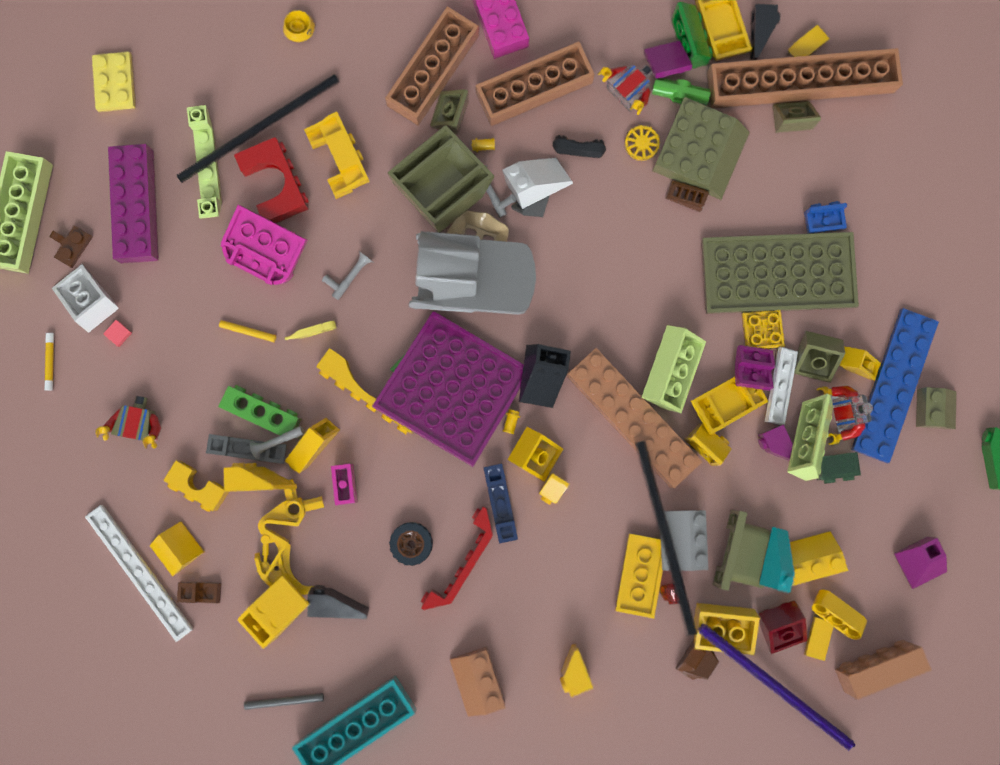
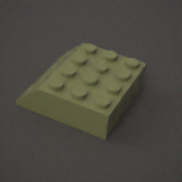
M684 97L655 163L653 172L679 183L709 192L708 195L721 200L750 132L738 119Z
M446 125L387 172L392 183L438 233L484 196L494 178L489 169Z

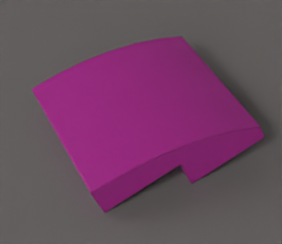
M739 345L735 359L736 386L768 391L774 388L771 372L775 368L773 350Z

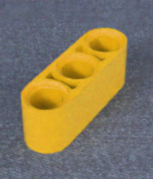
M824 589L819 590L812 604V610L847 637L859 640L866 627L867 619L832 592Z

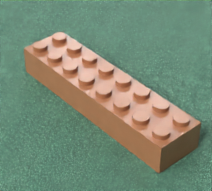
M597 348L567 374L569 380L636 452L639 451L636 450L638 449L635 446L636 442H646V449L649 451L647 454L650 456L649 459H651L653 470L670 488L677 487L702 463L701 459Z

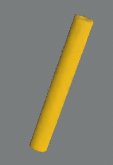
M221 320L219 323L220 328L271 342L276 340V335L224 320Z

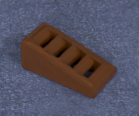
M672 181L665 199L701 212L709 192ZM679 188L677 196H673L675 189ZM683 190L686 191L684 199L680 198ZM690 193L693 194L691 201L688 200ZM697 196L701 197L699 203L695 202Z

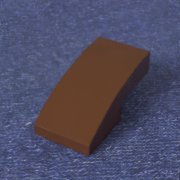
M178 582L177 602L220 603L221 583Z

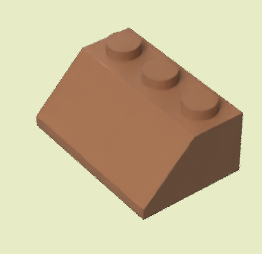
M487 646L450 659L468 717L487 715L505 708V701Z

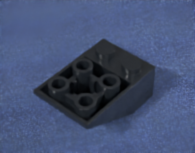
M541 344L526 345L519 402L553 408L569 370L571 351Z

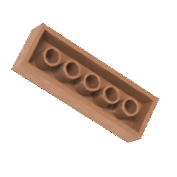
M447 6L385 97L387 106L419 126L479 37V26Z
M576 42L477 84L476 95L490 126H493L592 84L595 74L580 42Z

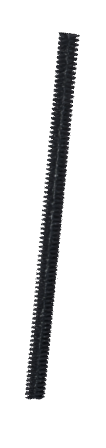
M333 74L314 86V88L269 115V117L267 116V118L223 144V146L209 153V155L203 157L197 163L195 162L189 168L187 167L183 172L181 171V173L177 174V178L180 182L184 183L192 178V176L200 173V171L206 169L212 163L214 164V162L220 160L226 154L228 155V153L234 151L233 149L236 150V148L242 146L241 143L248 142L249 138L256 137L257 133L265 131V128L273 126V123L275 124V122L281 121L283 117L289 116L291 112L297 111L304 103L311 102L310 99L312 100V98L320 96V93L328 91L335 83H340L337 76Z
M644 441L636 442L635 446L638 448L636 450H639L637 455H640L638 456L639 460H641L639 462H642L640 465L643 467L641 469H644L642 471L645 474L643 477L647 481L645 483L648 486L647 491H650L648 496L652 498L650 503H653L651 504L653 505L652 508H654L652 510H655L653 511L655 512L654 515H656L654 517H657L655 522L659 524L657 529H660L658 531L661 532L659 533L662 536L660 539H663L661 544L665 546L663 551H666L664 552L666 553L665 556H667L665 558H668L666 559L667 563H669L667 565H670L668 570H671L669 572L672 573L670 574L673 577L671 580H674L672 585L676 587L674 592L678 594L676 599H679L677 601L680 602L678 603L681 607L679 609H682L680 614H683L681 616L684 619L682 621H685L683 622L684 626H686L684 628H687L685 631H688L685 633H688V636L696 635L698 632L695 628L694 618H692V611H690L691 606H689L688 596L685 594L687 591L684 589L685 584H683V577H681V569L678 567V560H676L677 555H675L674 543H672L673 540L671 533H669V526H667L668 521L665 519L666 514H664V507H662V499L659 497L660 492L657 490L658 485H656V478H654L655 473L652 471L651 459H649L650 456L647 454L649 453L648 449H646L647 444Z

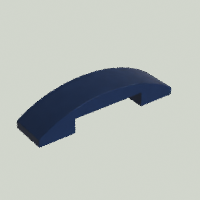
M501 463L483 467L499 544L518 540L503 465Z

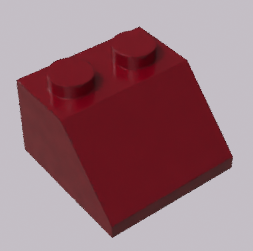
M795 600L758 613L760 617L759 624L771 654L807 641L806 618Z

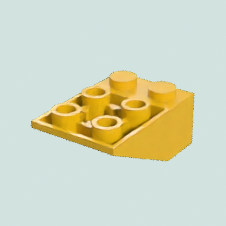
M283 575L252 603L237 620L264 649L275 641L310 603Z

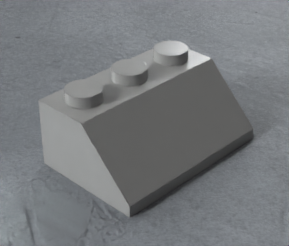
M706 510L665 511V519L668 521L667 526H669V533H671L672 543H674L673 548H675V555H677L676 560L679 562L678 567H680L681 571L708 570ZM661 544L662 570L671 571L668 570L670 565H667L669 563L666 561L668 558H665L667 557L665 556L666 553H664L666 551H663L665 546Z

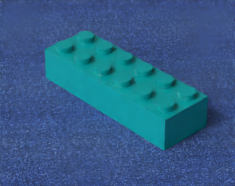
M395 675L297 741L292 749L302 765H340L413 716L417 708Z

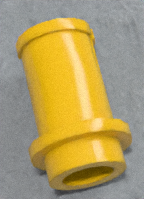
M475 138V140H471L472 151H476V153L483 150H495L494 138Z
M511 409L508 410V413L506 412L507 417L503 432L514 434L518 418L521 417L519 416L520 412Z

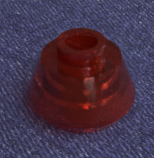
M673 583L661 585L659 589L663 600L668 601L669 605L680 603L677 602L679 600L676 599L678 594L674 592L676 587H673L675 586L672 585Z

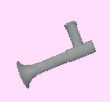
M491 184L486 191L500 218L507 214L504 208L516 202V197L513 194L500 201Z
M360 251L358 262L340 285L327 274L322 279L323 282L335 290L332 296L337 300L344 294L360 270L366 264L373 262Z
M299 426L264 443L257 444L254 441H250V450L253 456L259 460L261 454L273 446L294 438L301 440L305 434L302 426Z

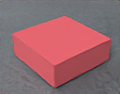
M115 320L103 334L116 346L120 347L132 332L118 320Z

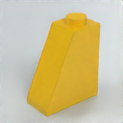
M324 418L307 430L285 462L289 464L292 470L300 474L311 465L340 429L327 418Z

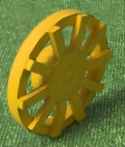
M639 125L632 128L625 138L627 153L632 158L640 161L649 160L654 157L660 146L659 135L648 126ZM636 130H640V136L635 132ZM643 130H647L646 135H643ZM651 132L654 136L648 138V135ZM633 134L636 137V139L629 138V136ZM656 139V143H651L650 141ZM628 141L634 142V144L628 146ZM649 146H654V147H656V149L654 150V152L652 151V149H651ZM635 147L637 150L635 153H632L630 149ZM648 150L651 154L646 156L645 151ZM639 151L642 152L643 157L637 156Z

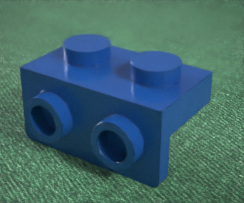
M834 201L825 206H822L821 203L810 205V208L804 212L807 234L845 230L847 225L844 209L847 208V203L840 204V201Z

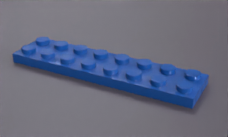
M904 308L900 309L866 405L867 414H863L862 417L865 429L860 436L855 437L851 450L884 463H890L939 321Z

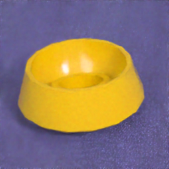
M301 10L290 12L284 19L283 32L289 40L294 42L308 40L315 31L313 19Z

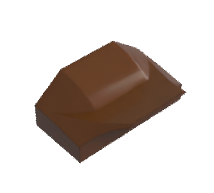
M693 639L676 669L692 680L697 678L708 680L718 665L719 660L714 651L695 649Z

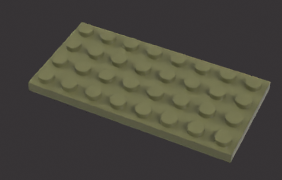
M853 232L709 237L701 239L706 314L859 307Z

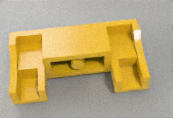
M338 112L332 113L322 121L304 129L313 150L327 144L338 166L340 174L327 179L336 199L352 193L353 189L370 182L360 162L364 159L359 149L355 151L353 144H356L351 133L347 134Z

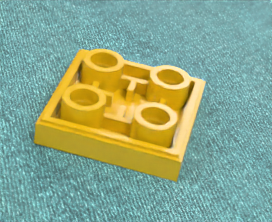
M781 310L741 314L745 346L762 349L785 347Z

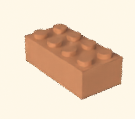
M901 640L895 642L893 647H883L876 650L875 654L862 655L855 662L842 663L840 668L835 669L843 691L858 700L931 671L922 647Z

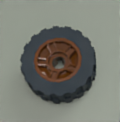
M407 522L397 527L389 541L390 552H392L393 558L406 566H415L422 563L428 558L433 548L431 533L422 524ZM409 540H413L415 542V546L413 548L407 545Z

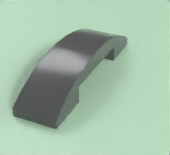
M209 434L206 453L257 460L250 450V441H254L257 444L264 442ZM278 444L265 450L261 454L259 461L284 464L287 445Z

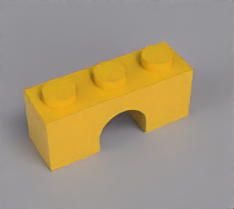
M176 460L163 480L168 483L167 487L175 492L178 490L183 492V497L189 501L199 502L201 504L200 507L205 511H218L230 491L224 492V487L215 481H208L203 489H197L193 484V478L197 470L183 461Z

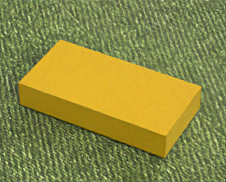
M813 616L804 652L806 656L825 661L833 631V626L824 619Z

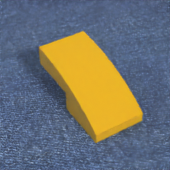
M816 25L788 49V52L793 57L810 56L830 38Z

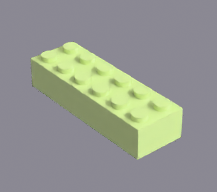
M7 151L5 153L0 175V269L29 274L53 164L42 157Z

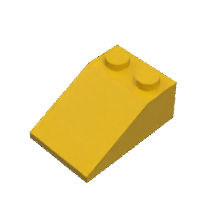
M232 463V467L224 468V492L297 489V484L266 467H256V463Z

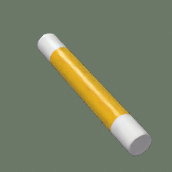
M46 333L45 391H53L54 333Z

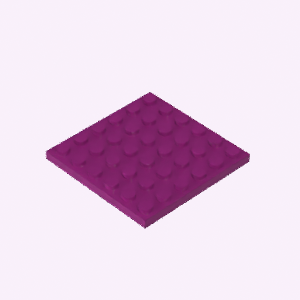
M433 311L372 407L471 467H474L521 388L524 364Z

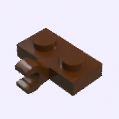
M75 225L66 238L55 231H52L49 236L62 244L54 258L71 268L74 267L93 236Z

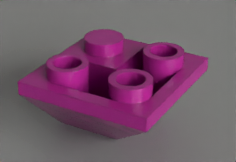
M925 537L894 553L911 589L947 572V556L938 538Z

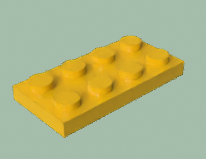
M628 534L615 611L654 619L663 572L661 539Z

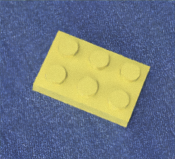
M121 52L92 55L96 110L102 112L136 108L131 53Z

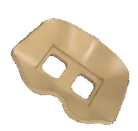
M469 210L453 221L447 231L450 234L464 235L466 229H472L477 232L476 236H479L480 240L483 239L484 235L493 237L494 241L507 242L509 235L508 226L495 219L489 213Z

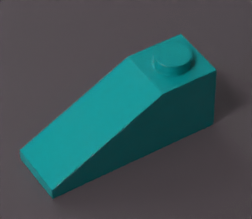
M772 527L759 585L790 593L795 572L789 534L787 530Z

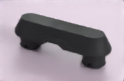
M557 135L552 143L554 150L558 154L600 158L606 152V146L601 139L600 141L595 139L593 142H577L567 139L565 135L562 137Z

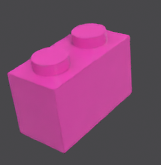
M353 464L331 466L335 505L357 503Z

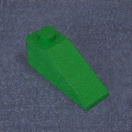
M986 428L982 434L983 442L981 447L989 489L1000 490V428Z

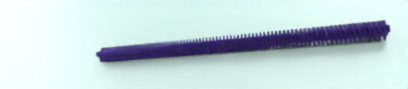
M702 624L697 629L699 634L701 633L703 637L707 638L706 640L711 641L710 643L714 644L718 649L720 648L722 652L726 653L725 655L730 656L729 658L733 659L737 664L739 663L741 667L743 666L744 670L748 671L756 679L758 678L760 682L762 681L767 688L769 687L771 691L773 690L775 694L777 693V695L781 696L780 698L784 699L786 703L788 702L792 707L794 706L795 710L799 711L803 716L805 715L808 720L814 723V725L816 724L818 728L820 727L831 738L833 737L842 747L844 746V748L848 749L847 751L855 747L852 739L833 726L832 723L809 707V705L805 704L804 701L790 692L789 689L777 682L776 679L743 655L742 652L726 642L723 637L707 627L706 624Z

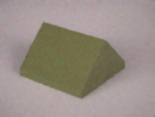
M466 89L442 91L430 126L440 130L446 125L455 135H458L469 102L468 91Z
M810 101L773 104L776 133L812 130L821 120V116Z

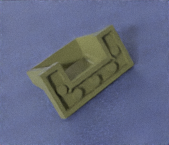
M730 511L726 527L730 529L722 566H717L712 584L729 591L731 581L764 588V586L759 585L771 530L745 523L747 513L743 511Z

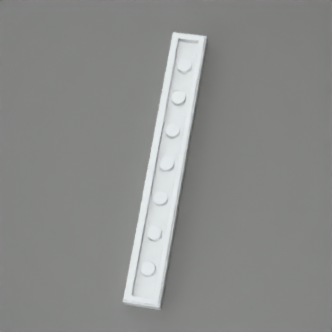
M104 505L98 506L86 515L87 521L174 640L177 642L194 629Z

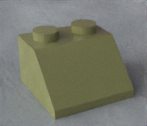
M806 331L799 344L794 374L831 383L845 355L843 340Z
M932 387L917 389L916 427L956 429L957 391Z

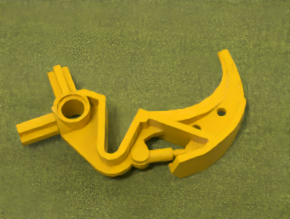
M284 489L286 500L259 520L258 530L262 534L263 562L260 553H255L257 572L269 587L284 575L301 595H306L309 593L310 588L314 586L301 584L293 575L290 567L291 544L288 543L290 540L269 529L266 524L299 526L307 511L324 508L322 496L303 500L297 496L296 489ZM297 504L300 511L293 514L290 512L289 506ZM275 542L278 554L272 564H269L267 562L269 544ZM278 566L279 570H275L274 567Z

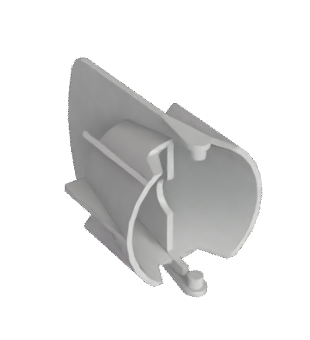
M424 231L416 234L417 243L419 244L416 286L419 287L418 296H413L409 302V307L413 309L469 313L478 311L517 315L525 313L529 308L534 295L536 269L532 251L528 245L518 242L480 240V237L476 235Z

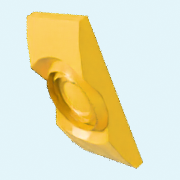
M695 0L697 11L701 13L702 23L707 33V44L712 49L715 61L752 50L736 0Z
M735 376L691 400L709 435L714 434L768 402L763 390L736 386Z

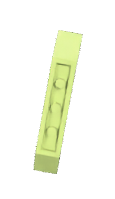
M206 105L187 107L188 124L193 130L196 161L203 159V157L216 150L214 130ZM216 161L198 173L201 199H197L200 219L219 217L222 199L218 164Z

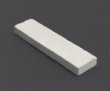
M783 347L778 348L773 373L774 388L770 390L764 422L776 425L784 424L785 426L798 351Z

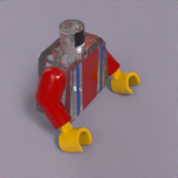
M634 65L611 69L603 67L599 71L598 75L604 76L602 81L606 82L608 80L606 88L629 112L636 109L638 111L637 115H639L648 104L651 83L647 78L653 73L649 66L645 65L640 70Z
M823 386L816 389L823 390L824 395H832L831 399L838 432H841V434L830 433L828 437L833 436L834 441L828 444L836 445L842 439L845 441L860 436L865 429V424L870 423L872 420L870 413L873 411V406L867 401L866 395L858 394L850 386L832 387V389Z

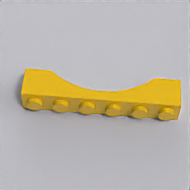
M329 348L316 366L320 369L319 374L327 380L329 377L333 378L336 381L334 385L342 390L345 388L350 390L351 397L357 401H360V399L367 402L365 406L375 413L376 409L372 405L376 398L365 392L356 382L348 361ZM384 414L381 416L388 423L394 421ZM394 421L398 424L397 429L405 435L407 432L413 433L410 429Z

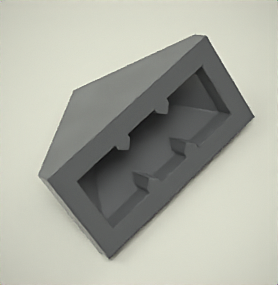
M549 196L523 209L517 201L511 208L524 216L543 217Z

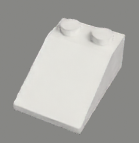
M556 158L519 161L502 170L507 186L512 194L515 195L522 209L573 184L571 178Z
M82 264L52 287V290L73 320L88 333L119 309L108 293Z

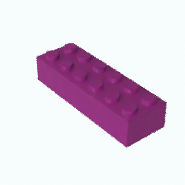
M147 144L109 146L113 259L121 264L159 261L154 151Z

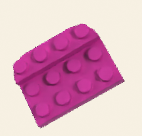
M237 205L220 247H222L225 261L228 264L265 281L266 284L278 285L287 283L293 277V271L308 240L242 205Z

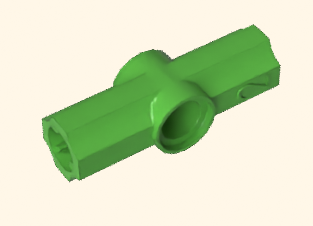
M655 78L652 94L670 98L672 102L681 104L684 97L707 106L711 89L693 86L689 81L682 79L672 81Z

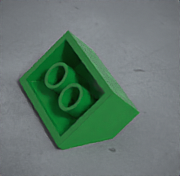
M678 2L671 18L677 41L680 40L692 63V69L708 65L713 54L711 47L708 46L706 41V30L701 25V13L697 12L695 5Z

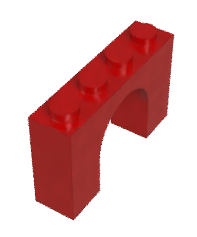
M276 137L234 154V157L245 177L267 168L277 169L284 174L285 184L280 194L256 205L259 215L278 223L308 210L306 203H309L305 192L301 193L299 186H302L298 176H294L292 173L294 166L290 158L286 159L284 153L287 150L283 142H279Z

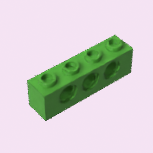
M235 385L234 388L227 387L218 406L278 435H283V433L297 428L302 420L297 417L298 413L289 409L285 412L280 409L281 405L272 401L269 404L262 401L264 397L255 393L250 396L245 393L246 389ZM246 398L248 404L245 408H241L240 401ZM263 406L265 408V414L259 417L257 414V410L259 407ZM281 414L283 420L277 425L274 418L276 415Z

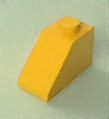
M844 346L845 355L840 366L849 372L875 381L881 363L866 350Z
M553 473L550 474L538 493L542 495L540 499L549 505L552 502L556 504L569 486V483Z

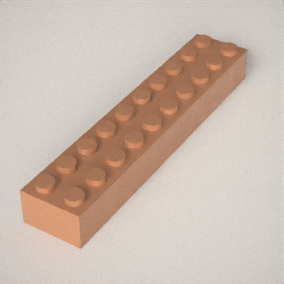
M898 48L711 64L707 72L708 88L711 89V108L895 93L903 85Z

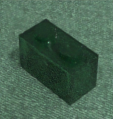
M852 452L823 456L821 473L817 480H823L824 484L835 483L837 478H843V481L855 480L854 476L861 475L858 453Z

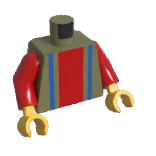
M136 396L133 407L123 405L103 426L98 427L95 432L97 438L100 434L104 433L103 440H108V432H111V435L141 440L145 448L151 443L152 448L155 449L157 448L156 440L160 434L161 425L158 416L155 415V411L145 409L148 398Z

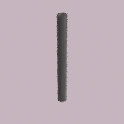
M324 694L244 702V710L324 701Z

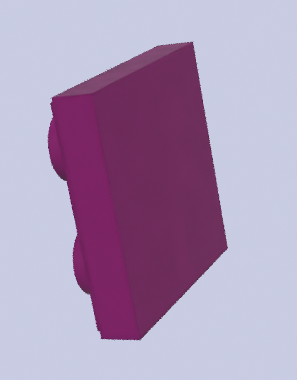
M680 40L644 49V55L656 79L692 70V63Z

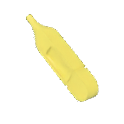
M329 321L304 328L285 337V340L303 339L324 333L325 331H331L337 328L335 321Z

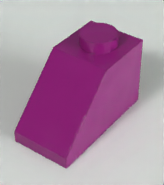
M784 424L758 434L760 438L758 443L762 450L765 449L769 454L790 461L793 443Z

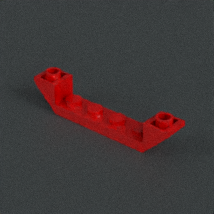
M484 506L482 509L477 508L472 518L475 519L473 524L486 531L485 534H479L475 541L478 544L474 551L470 549L465 557L466 565L464 568L460 566L454 575L457 578L455 583H450L444 593L447 596L444 597L433 589L430 593L426 591L420 601L423 603L421 609L427 610L451 604L493 536L487 508Z

